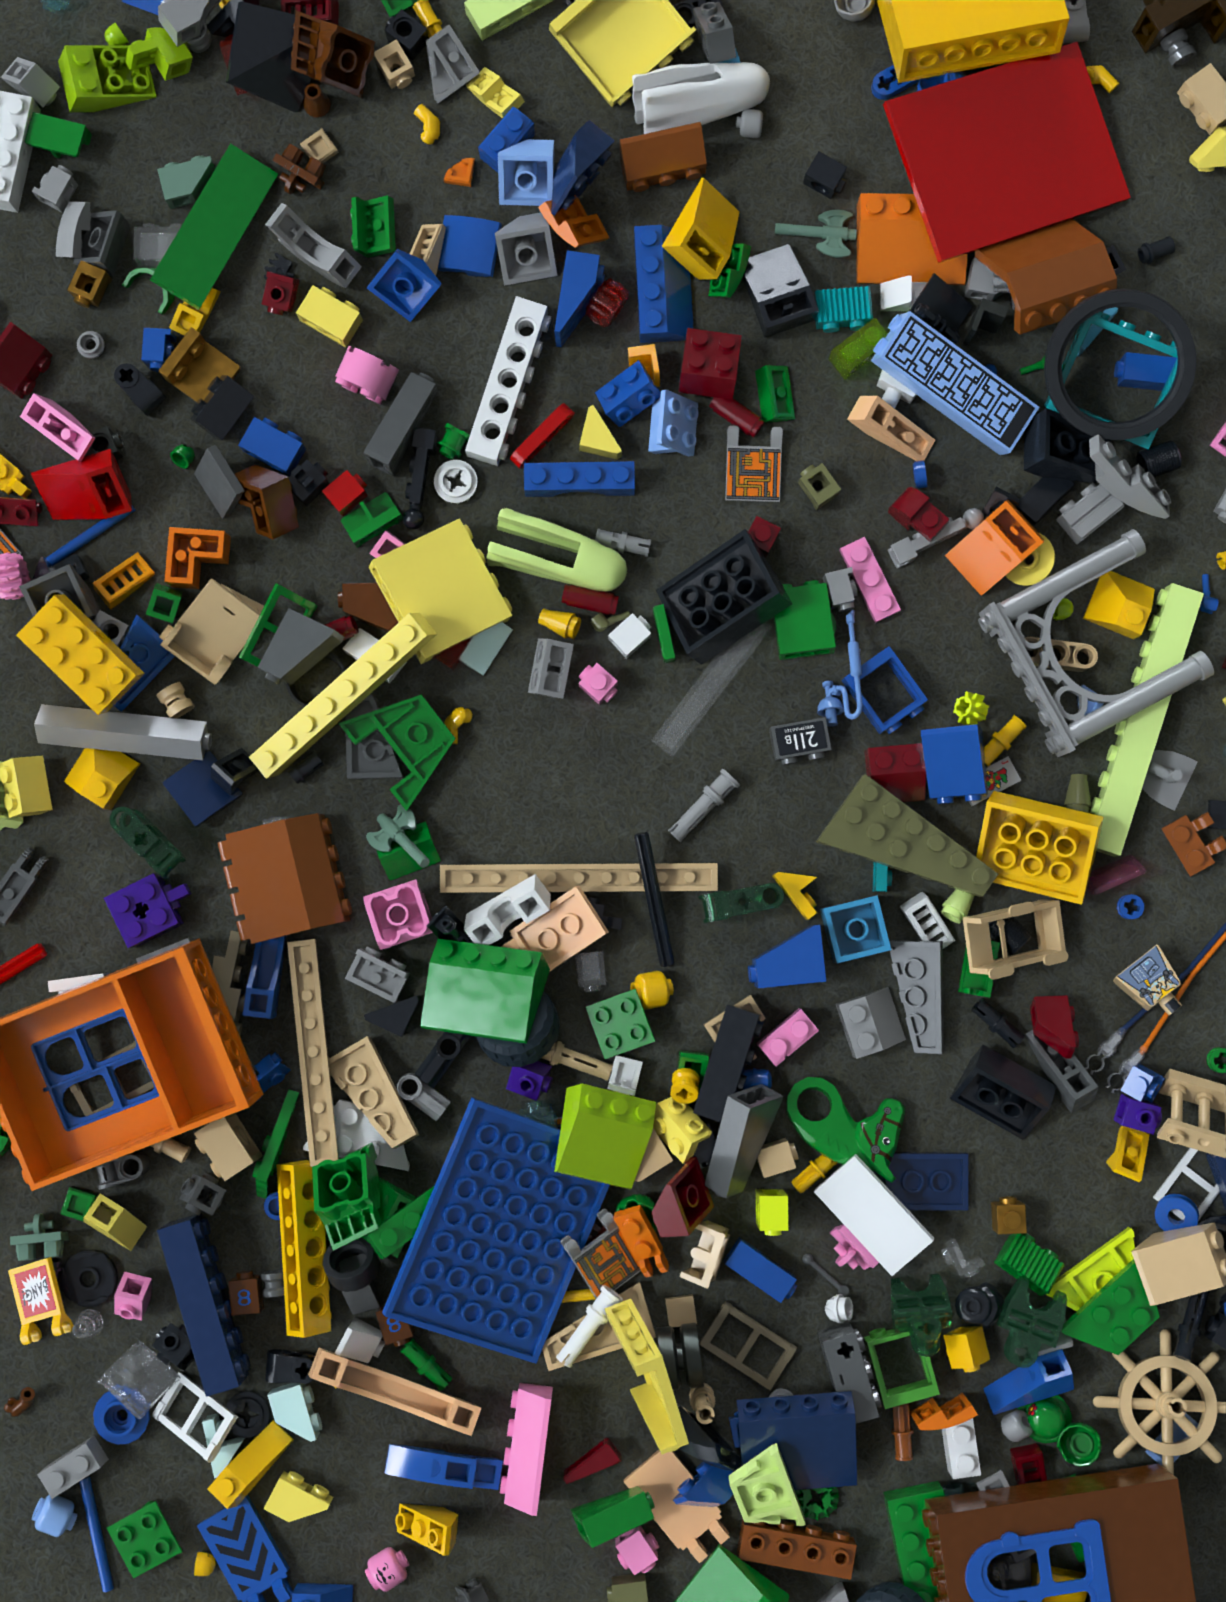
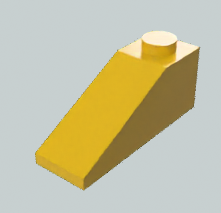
M273 1420L225 1467L207 1489L227 1509L237 1507L294 1439Z

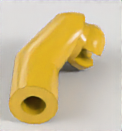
M1086 66L1091 83L1101 84L1109 94L1120 84L1105 67Z
M420 104L415 109L414 115L424 123V132L421 133L422 141L431 145L440 136V121L424 104Z
M458 707L445 719L444 724L456 738L453 744H458V728L463 723H469L472 720L470 709Z

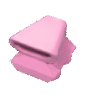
M417 879L363 897L371 927L380 950L433 933L427 927L432 917L425 895L421 892Z

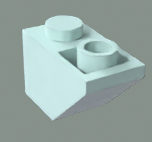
M290 1383L272 1389L267 1396L275 1423L310 1442L317 1440L320 1434L319 1430H322V1422L319 1413L314 1414L311 1403L314 1402V1394L311 1386Z

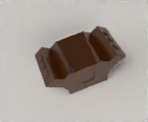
M296 10L293 26L291 70L363 99L366 82L365 73L368 63L374 57L375 41L339 25L320 20Z

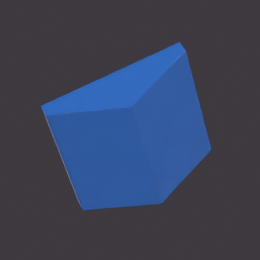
M396 249L369 283L367 289L411 322L442 283L424 260Z

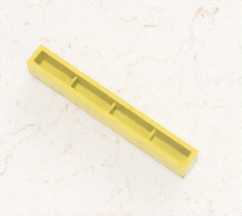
M409 613L249 757L266 779L281 774L433 639L437 633L421 613Z

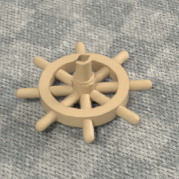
M1163 1329L1160 1332V1355L1145 1358L1135 1364L1124 1351L1119 1355L1112 1353L1113 1357L1127 1370V1373L1121 1381L1117 1397L1096 1396L1093 1399V1404L1098 1408H1117L1121 1423L1129 1434L1114 1449V1456L1121 1459L1136 1444H1139L1151 1452L1161 1454L1162 1466L1173 1475L1174 1456L1187 1454L1198 1447L1214 1463H1220L1222 1455L1207 1439L1215 1426L1217 1413L1226 1414V1402L1217 1401L1214 1389L1205 1375L1219 1361V1354L1211 1352L1198 1366L1189 1361L1174 1357L1171 1351V1333L1167 1329ZM1160 1368L1161 1390L1149 1379L1146 1373ZM1172 1368H1175L1185 1373L1187 1377L1172 1391ZM1139 1383L1152 1398H1133L1132 1395L1136 1384ZM1196 1385L1202 1401L1182 1400ZM1132 1409L1153 1411L1138 1425ZM1185 1412H1202L1197 1427L1184 1416ZM1160 1420L1162 1442L1155 1441L1146 1435ZM1173 1420L1188 1437L1181 1441L1173 1442Z

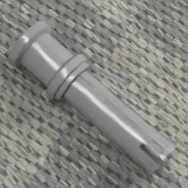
M722 768L720 775L710 786L706 785L704 787V794L668 831L681 843L691 830L716 805H722L724 803L723 799L734 788H738L740 784Z

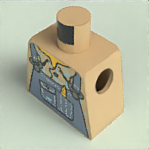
M1155 945L1113 980L1120 989L1147 1011L1156 1004H1159L1170 1016L1182 1006L1172 994L1181 985V982L1158 945Z

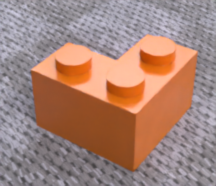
M169 527L164 582L172 588L199 589L201 562L229 564L231 537L225 531Z

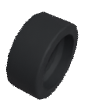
M362 1237L334 1251L330 1245L323 1257V1267L330 1283L341 1291H357L366 1287L375 1279L379 1271L380 1261L377 1253L371 1244ZM356 1253L367 1256L363 1265L357 1270L350 1273L336 1272L339 1262L345 1257Z

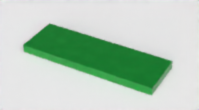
M230 143L150 281L200 310L277 178L278 173Z

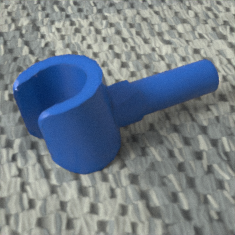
M1203 574L1202 593L1204 595L1199 610L1212 614L1213 611L1217 610L1219 600L1210 597L1209 574Z

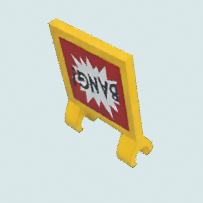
M51 1257L8 1270L22 1325L20 1341L23 1345L40 1341L42 1333L34 1322L52 1316L51 1330L54 1336H60L73 1331V1323L64 1310Z

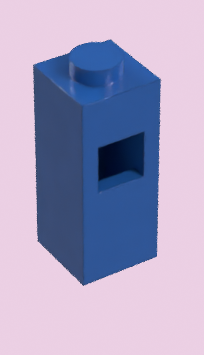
M1126 352L1120 361H1117L1115 364L1114 377H1118L1117 386L1162 391L1177 358Z
M740 1237L724 1258L725 1265L780 1303L784 1298L789 1299L797 1288L795 1275Z

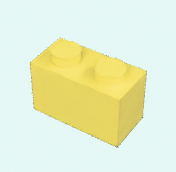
M312 285L296 312L299 320L340 345L347 347L363 321L359 312L360 309L347 300L344 303L335 298L336 295L329 289L322 287L320 290Z
M43 756L12 758L0 763V780L3 783L5 792L4 805L8 810L9 818L39 815L53 810Z

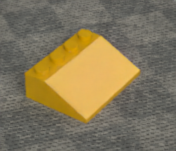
M993 791L987 800L976 857L998 873L993 883L1082 905L1104 817Z

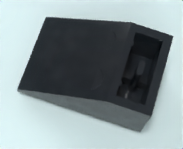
M789 244L749 257L743 279L764 338L816 321L819 309L811 287Z

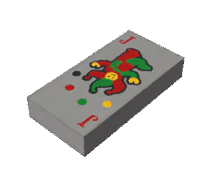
M1009 756L986 767L988 795H982V800L969 801L972 807L989 798L993 791L1000 792L1021 781Z

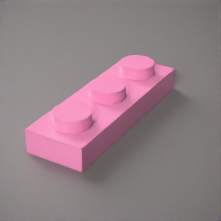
M863 537L840 548L839 551L847 567H852L853 569L852 577L874 622L877 623L900 612L901 609L866 538Z

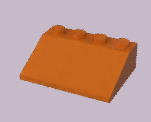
M860 194L857 203V284H881L905 276H912V282H928L933 273H935L948 285H965L968 254L938 263L914 194Z

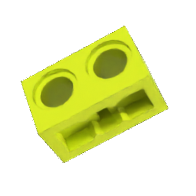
M756 1189V1224L760 1231H765V1235L779 1236L782 1235V1231H788V1195L784 1189Z

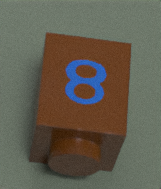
M252 1270L237 1272L236 1277L229 1281L231 1316L260 1313L264 1309L260 1274L253 1275Z
M384 1306L378 1308L375 1313L385 1345L393 1343L396 1347L410 1342V1337L415 1333L414 1325L385 1317L382 1313Z

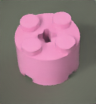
M348 346L335 375L337 377L335 382L356 394L358 389H360V394L381 405L382 401L386 400L399 369L391 364L388 367L384 365L383 360L358 348Z

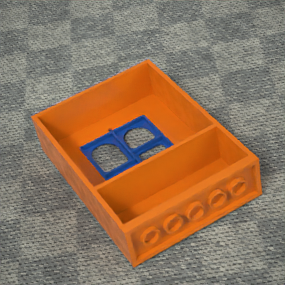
M200 938L0 1017V1124L10 1138L11 1151L18 1158L22 1167V1177L25 1183L29 1184L31 1191L249 1108L264 1095ZM121 1016L125 1017L135 1038L136 1047L106 1060L96 1061L86 1040L85 1031ZM71 1037L83 1061V1068L70 1074H57L47 1065L46 1052L54 1042ZM142 1059L150 1074L154 1089L135 1098L127 1099L118 1082L115 1069L134 1060ZM102 1075L113 1098V1106L85 1117H78L69 1113L63 1101L67 1088L93 1076Z

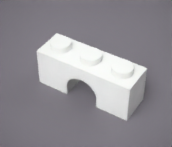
M534 874L467 913L464 931L475 944L490 945L503 938L506 927L516 919L522 918L527 924L550 911L551 894L537 875Z

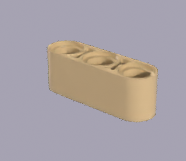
M1026 637L1025 639L1029 643H1037L1040 638ZM1051 639L1052 648L1057 649L1061 654L1058 663L1063 670L1083 672L1096 664L1098 653L1092 645ZM1042 646L1033 650L1034 654L1031 659L1036 667L1040 664L1039 653L1043 651ZM1081 651L1087 655L1088 662L1086 665L1078 662V652Z

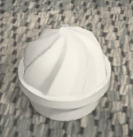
M842 1294L833 1296L826 1302V1315L830 1320L837 1323L851 1320L853 1316L852 1300L850 1297H844Z

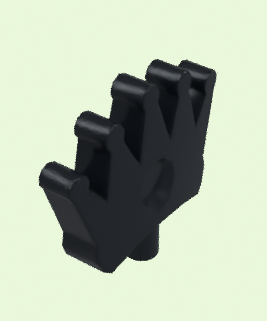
M275 253V257L279 258V260L269 259V263L275 267L265 266V271L294 278L295 274L289 272L293 266L292 262Z

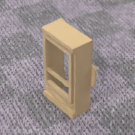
M1039 899L1034 902H1024L1004 909L963 917L970 973L986 974L990 979H999L1012 975L1014 968L1041 961L1045 965L1050 966L1068 960L1059 900ZM1034 912L1038 949L1008 956L1004 931L1005 921L1003 919ZM997 920L1003 958L993 960L988 922Z

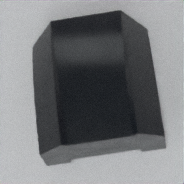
M679 1406L678 1409L689 1444L679 1449L711 1466L736 1471L741 1462V1457L710 1423L701 1424L697 1420L696 1414Z

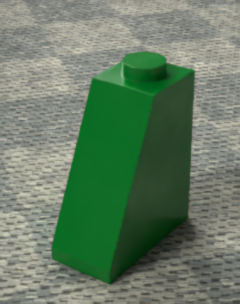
M638 1486L570 1509L580 1536L591 1548L655 1519L651 1509L655 1508L649 1492H644Z

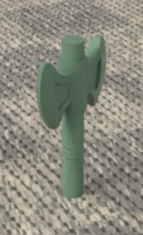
M837 209L823 212L818 216V220L826 224L823 227L775 223L774 234L825 239L824 242L816 245V249L825 255L842 258L848 257L851 254V251L844 246L842 241L856 240L857 229L843 227V224L851 219L853 214Z
M400 804L397 807V814L393 819L385 813L377 817V822L382 829L378 832H369L366 835L369 844L374 849L381 852H390L392 850L391 843L394 840L420 867L425 868L429 865L430 860L404 832L406 829L414 830L416 828V818L411 809L406 811Z

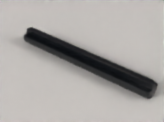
M641 832L634 835L659 963L661 967L674 965V956L648 832Z

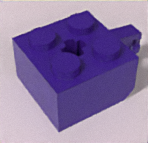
M153 873L104 897V900L127 948H136L182 925L184 922L177 908L181 907L179 901L192 893L187 884H182L172 889L171 884L165 885L160 874ZM142 906L149 907V910L146 911V916L140 914V911L143 909Z

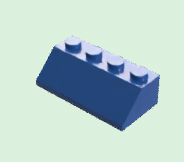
M664 225L634 226L640 343L686 341L687 328L693 329L690 272L662 247L672 229Z

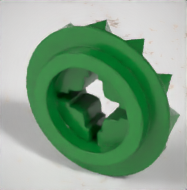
M837 1487L813 1489L818 1494L824 1493L821 1496L822 1507L816 1501L809 1502L812 1498L810 1489L795 1490L804 1516L817 1521L821 1518L829 1517L834 1509H837L839 1498Z

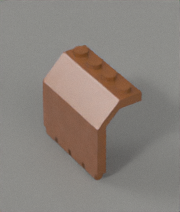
M1073 219L975 251V258L1007 283L1015 304L1014 330L1019 334L1059 322L1072 308L1083 300L1095 294L1117 288V276L1104 242Z
M316 813L283 819L225 834L226 840L217 843L222 862L232 860V865L225 866L223 869L228 889L238 887L239 890L237 893L230 894L234 915H245V920L236 922L241 941L250 939L251 944L314 928L350 921L349 915L352 914V908L349 899H345L342 889L346 886L343 873L341 871L338 872L336 861H339V854L336 846L332 845L329 835L333 832L329 818H325L324 814Z

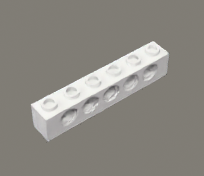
M516 296L465 449L467 457L495 466L499 465L500 459H506L509 450V444H506L508 434L513 435L518 419L514 418L517 408L522 409L526 393L523 392L525 383H530L535 368L531 367L534 357L539 358L543 342L539 340L542 331L547 333L550 326L551 316H548L546 305ZM524 327H530L534 330L530 336H522L519 332ZM516 352H521L525 355V358L520 362H515L511 359V356ZM506 378H514L517 381L516 385L511 388L503 386L502 383ZM499 403H505L509 406L508 410L504 413L495 412L494 407ZM494 428L500 431V435L495 439H489L485 436L489 429Z

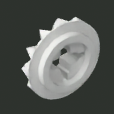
M450 460L443 463L437 469L434 476V487L437 494L446 502L459 504L460 502L468 501L476 492L477 475L468 463L461 460ZM460 474V481L464 486H456L451 492L452 484L447 478L455 479Z

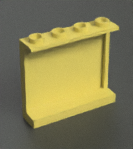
M576 0L549 24V31L611 107L616 103L621 106L631 98L632 94L630 91L633 90V75L646 74L658 67L663 68L669 65L674 59L671 55L678 49L682 52L694 42L692 37L696 32L694 27L691 29L668 0Z
M460 518L373 559L369 565V569L398 623L409 613H421L437 633L433 639L416 653L421 664L431 660L433 656L501 622L506 623L512 617L510 602L500 594L497 578L487 570L484 554L479 548L476 549L472 542L471 530L466 524L463 525Z
M630 1298L604 1308L607 1318L637 1377L644 1375L646 1383L630 1389V1392L661 1454L676 1451L680 1447L689 1444L662 1354L632 1299Z

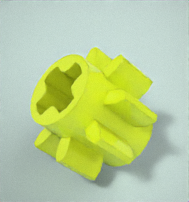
M966 691L965 696L957 698L953 713L960 716L958 723L975 725L986 720L989 705L983 702L985 696Z

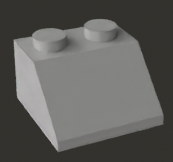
M889 987L836 1003V1008L854 1058L858 1059L885 1050L906 1040Z

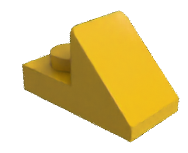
M777 872L772 876L806 920H809L817 913L814 909L817 904L807 892L802 894L800 891L817 877Z
M1121 1126L1118 1132L1115 1152L1106 1161L1112 1171L1140 1182L1143 1176L1150 1134Z

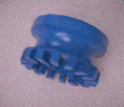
M1125 895L1118 900L1117 910L1119 915L1125 919H1136L1142 915L1144 903L1137 895ZM1132 899L1134 900L1133 905L1137 906V911H1131L1129 915L1127 914L1128 909L1124 907V903H1129Z

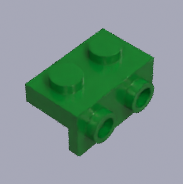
M388 195L366 201L357 196L352 197L350 215L353 230L351 242L354 251L366 257L395 252L394 199Z

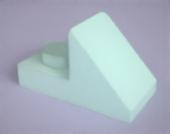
M218 1413L207 1415L202 1421L207 1447L223 1420L220 1421ZM238 1437L225 1440L222 1443L220 1451L211 1462L214 1478H217L230 1463L245 1438Z

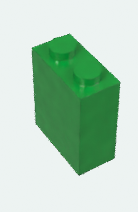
M813 580L803 583V586L792 587V584H783L792 605L774 616L779 660L834 653L836 646L827 583Z

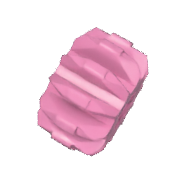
M0 554V597L5 600L21 599L24 596L19 586L31 581L27 564L20 554Z

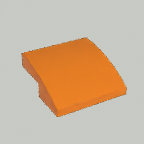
M577 197L567 210L562 208L555 216L551 214L552 200L545 201L538 207L552 229L575 248L606 241L610 238L598 215L587 216Z
M963 1392L940 1407L934 1398H931L910 1411V1415L920 1430L949 1428L978 1415Z

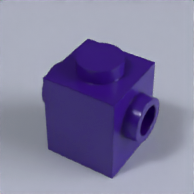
M537 1061L523 1067H512L506 1089L537 1101L543 1093H548L552 1085L553 1078L549 1076L552 1066Z
M1121 1093L1113 1120L1122 1126L1154 1135L1155 1129L1159 1127L1162 1120V1107L1146 1100L1140 1102L1129 1095Z

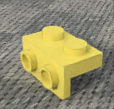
M672 1097L657 1103L653 1128L669 1147L671 1153L682 1164H685L693 1157L699 1142L709 1138L712 1131L697 1114L693 1113V1109L688 1104L676 1102Z

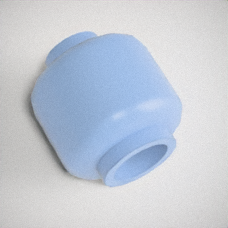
M48 1495L45 1499L42 1497L39 1499L33 1512L32 1520L35 1521L36 1530L59 1537L65 1530L71 1531L77 1514L73 1513V1501L58 1495L52 1499Z

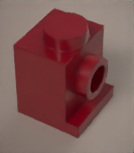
M267 271V281L261 304L268 306L267 312L283 316L284 311L292 312L300 280ZM279 289L281 297L276 300L274 298L275 290Z

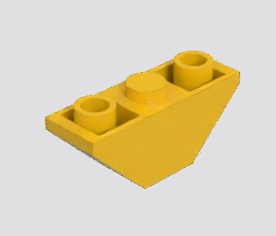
M399 1503V1513L396 1515L395 1520L397 1532L443 1556L449 1555L456 1544L458 1514L444 1507Z

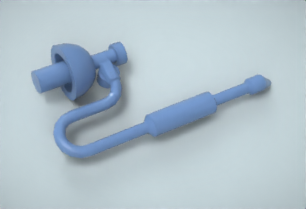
M851 610L846 615V622L850 642L848 643L850 672L855 682L857 709L854 714L850 713L848 692L844 686L833 685V681H824L822 686L825 689L826 697L819 702L817 714L826 716L827 726L830 727L838 724L837 715L845 712L847 718L851 720L856 719L861 714L863 708L860 676L862 675L861 649L859 648V643L855 640V610ZM842 694L843 704L838 698L833 697V695L840 696Z

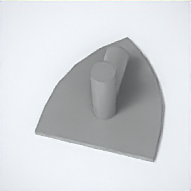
M1156 750L1153 752L1142 789L1152 799L1175 811L1198 762L1173 751Z

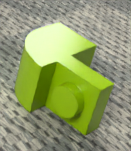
M153 27L147 29L144 41L137 40L128 45L125 63L130 71L155 63L164 80L167 81L189 73L193 57L185 43L177 47L164 28Z

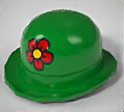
M1059 1395L1018 1407V1410H1023L1027 1413L1028 1422L1033 1430L1029 1437L1037 1442L1045 1444L1057 1442L1058 1436L1072 1421L1070 1408Z

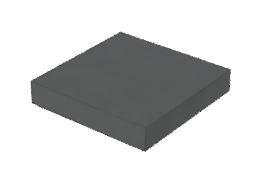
M214 445L206 449L194 475L221 518L224 519L232 514L244 493V488L218 447Z

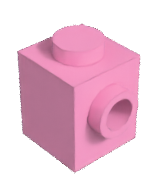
M598 663L593 668L588 665L579 675L581 679L579 687L599 705L604 700L608 703L618 692L615 688L618 685V681Z
M124 1272L114 1295V1314L120 1315L125 1319L142 1321L151 1299L152 1278Z
M641 1525L615 1538V1546L619 1551L617 1557L625 1570L630 1568L632 1573L636 1575L640 1571L646 1573L656 1565L655 1561L658 1560V1551L656 1550L659 1548L658 1542L651 1532L646 1534Z

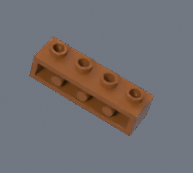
M742 1518L737 1548L738 1558L741 1560L851 1580L857 1545L854 1537H850V1533L842 1530H834L833 1533L822 1532V1528L814 1525H806V1528L794 1527L795 1524L787 1520H781L780 1525L768 1524L766 1522L747 1523Z

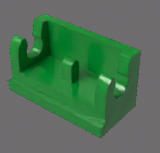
M991 941L993 960L998 957L1000 943ZM966 947L958 992L990 998L993 979H990L986 974L970 973Z

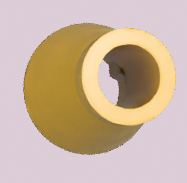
M543 608L538 624L547 627L565 639H574L579 631L581 618L576 617L575 613Z

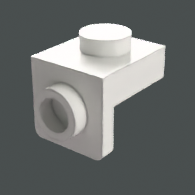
M616 1055L607 1089L635 1096L643 1061Z

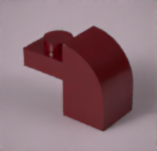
M908 487L888 510V513L908 531L913 527L929 542L939 534L950 520L929 502L928 496L913 487Z

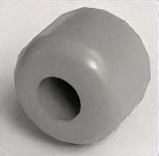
M746 109L742 111L741 117L737 116L736 128H740V135L742 137L759 138L761 136L763 112L761 110Z
M1014 1410L1006 1414L1001 1420L1002 1432L1012 1442H1019L1029 1437L1033 1432L1028 1422L1027 1413L1023 1410Z

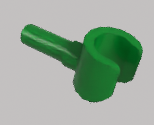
M1045 356L1035 364L1020 368L1021 375L1035 370H1044Z

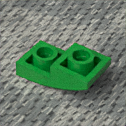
M732 245L730 257L717 279L710 280L709 297H731L744 275L750 256V245Z

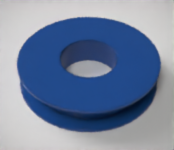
M1169 1194L1158 1202L1155 1209V1219L1163 1231L1197 1226L1199 1211L1196 1204L1190 1198L1181 1194ZM1178 1209L1184 1213L1185 1218L1181 1221L1174 1220L1170 1217L1169 1211Z

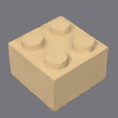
M236 1113L210 1122L194 1133L197 1138L195 1140L196 1146L201 1153H207L212 1161L210 1164L212 1171L218 1178L222 1177L224 1181L263 1156Z

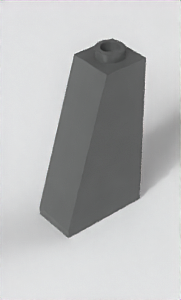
M410 373L363 452L370 466L392 477L395 476L413 441L414 429L420 427L438 392L436 384L433 383V378L424 373H419V375Z
M763 1084L750 1087L727 1097L705 1181V1186L713 1190L719 1197L727 1199L743 1192L782 1102L783 1095Z

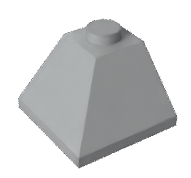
M541 212L519 216L495 233L504 286L557 276L550 227Z

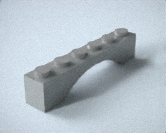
M163 0L158 6L159 22L176 46L179 47L201 34L204 23L211 11L222 0Z

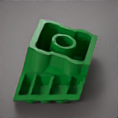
M373 1142L339 1160H324L318 1165L312 1166L314 1212L325 1225L333 1251L364 1235H368L370 1232L378 1229L382 1223L378 1212L381 1205L379 1175L375 1165L377 1154Z

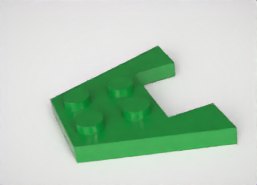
M422 694L338 723L355 745L378 729L405 763L411 773L394 785L390 791L406 811L456 739Z

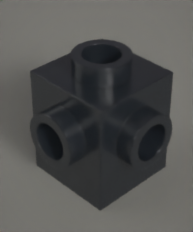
M170 1323L168 1327H163L157 1333L156 1341L152 1345L159 1351L156 1357L168 1367L173 1363L182 1371H185L195 1359L185 1326L182 1324L178 1328Z

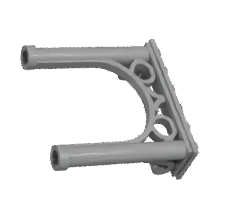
M1134 529L1122 534L1119 540L997 604L992 602L978 613L980 616L978 621L982 630L985 633L989 632L991 637L998 634L999 638L997 641L1001 650L1004 653L1008 652L1013 661L1011 663L1013 672L1018 678H1022L1026 685L1024 690L1028 699L1031 702L1035 701L1040 710L1038 712L1040 721L1045 727L1048 726L1050 731L1044 733L1047 737L1045 744L1052 754L1055 753L1057 757L1076 750L1075 746L1199 679L1203 681L1214 675V668L1210 659L1204 652L1198 651L1189 656L1188 659L1124 693L1102 695L1090 692L1076 684L1058 663L1052 648L1050 635L1051 621L1056 607L1070 592L1128 561L1146 553L1145 543L1140 534ZM1050 601L1043 619L1035 614H1028ZM1031 621L1041 628L1040 639L1037 643L1026 641L1021 633L1023 622ZM1042 646L1043 651L1039 653L1040 664L1036 668L1027 650H1036ZM1042 678L1050 679L1056 685L1061 682L1064 686L1057 689L1053 696H1051ZM1063 692H1070L1079 696V710L1076 714L1073 715L1065 712L1060 703V696ZM1088 700L1097 703H1107L1084 715L1087 710Z

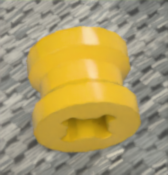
M681 1068L672 1074L673 1085L671 1086L670 1095L676 1102L688 1104L697 1100L700 1077L695 1070Z

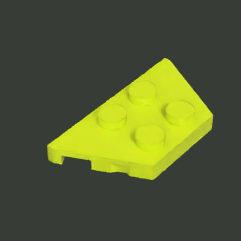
M1127 1227L1057 1278L1051 1291L1046 1295L1078 1311L1134 1259L1131 1252L1135 1249L1133 1239L1135 1235L1132 1228Z

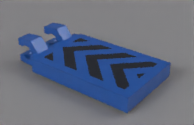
M248 1495L237 1507L229 1509L225 1507L198 1523L197 1527L238 1601L267 1602L261 1592L271 1586L279 1602H285L291 1598L293 1590L286 1579L288 1576L286 1572H288L289 1566Z

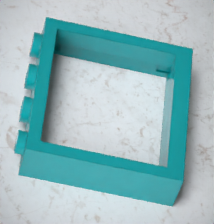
M1098 312L1080 325L1062 364L1064 384L1091 324H1094L1177 358L1155 407L1158 406L1168 394L1176 376L1178 357L1175 342L1172 341L1171 345L1160 342L1162 336L1146 330L1145 335L1134 331L1135 325L1120 320L1119 325L1108 321L1110 315L1103 312ZM1048 396L1044 406L1059 413L1052 403L1050 396ZM1078 407L1085 414L1095 419L1107 422H1114L1112 420H1109L1107 418H1104L1102 416H1099L1097 414H1094L1092 412H1089ZM1158 428L1143 436L1125 440L1149 449Z

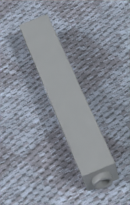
M41 704L34 723L37 741L41 744L203 760L205 751L210 750L212 744V734L208 733L206 721L111 711L97 715L92 709Z

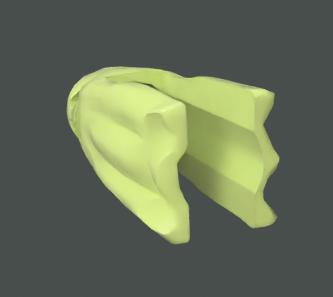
M508 508L500 510L497 530L578 554L574 567L570 568L535 555L490 542L486 557L488 566H501L602 592L616 589L625 580L627 574L626 561L612 548L605 547L593 539L555 523Z

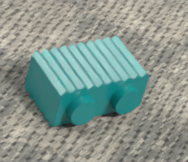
M870 286L815 291L814 298L819 309L815 321L816 329H823L825 333L839 331V327H850L851 330L858 331L866 329L867 325L871 324L873 313Z

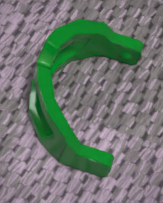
M156 268L134 269L129 272L122 285L125 288H129L136 277L146 273L153 275ZM163 289V303L158 310L162 315L168 310L175 296Z

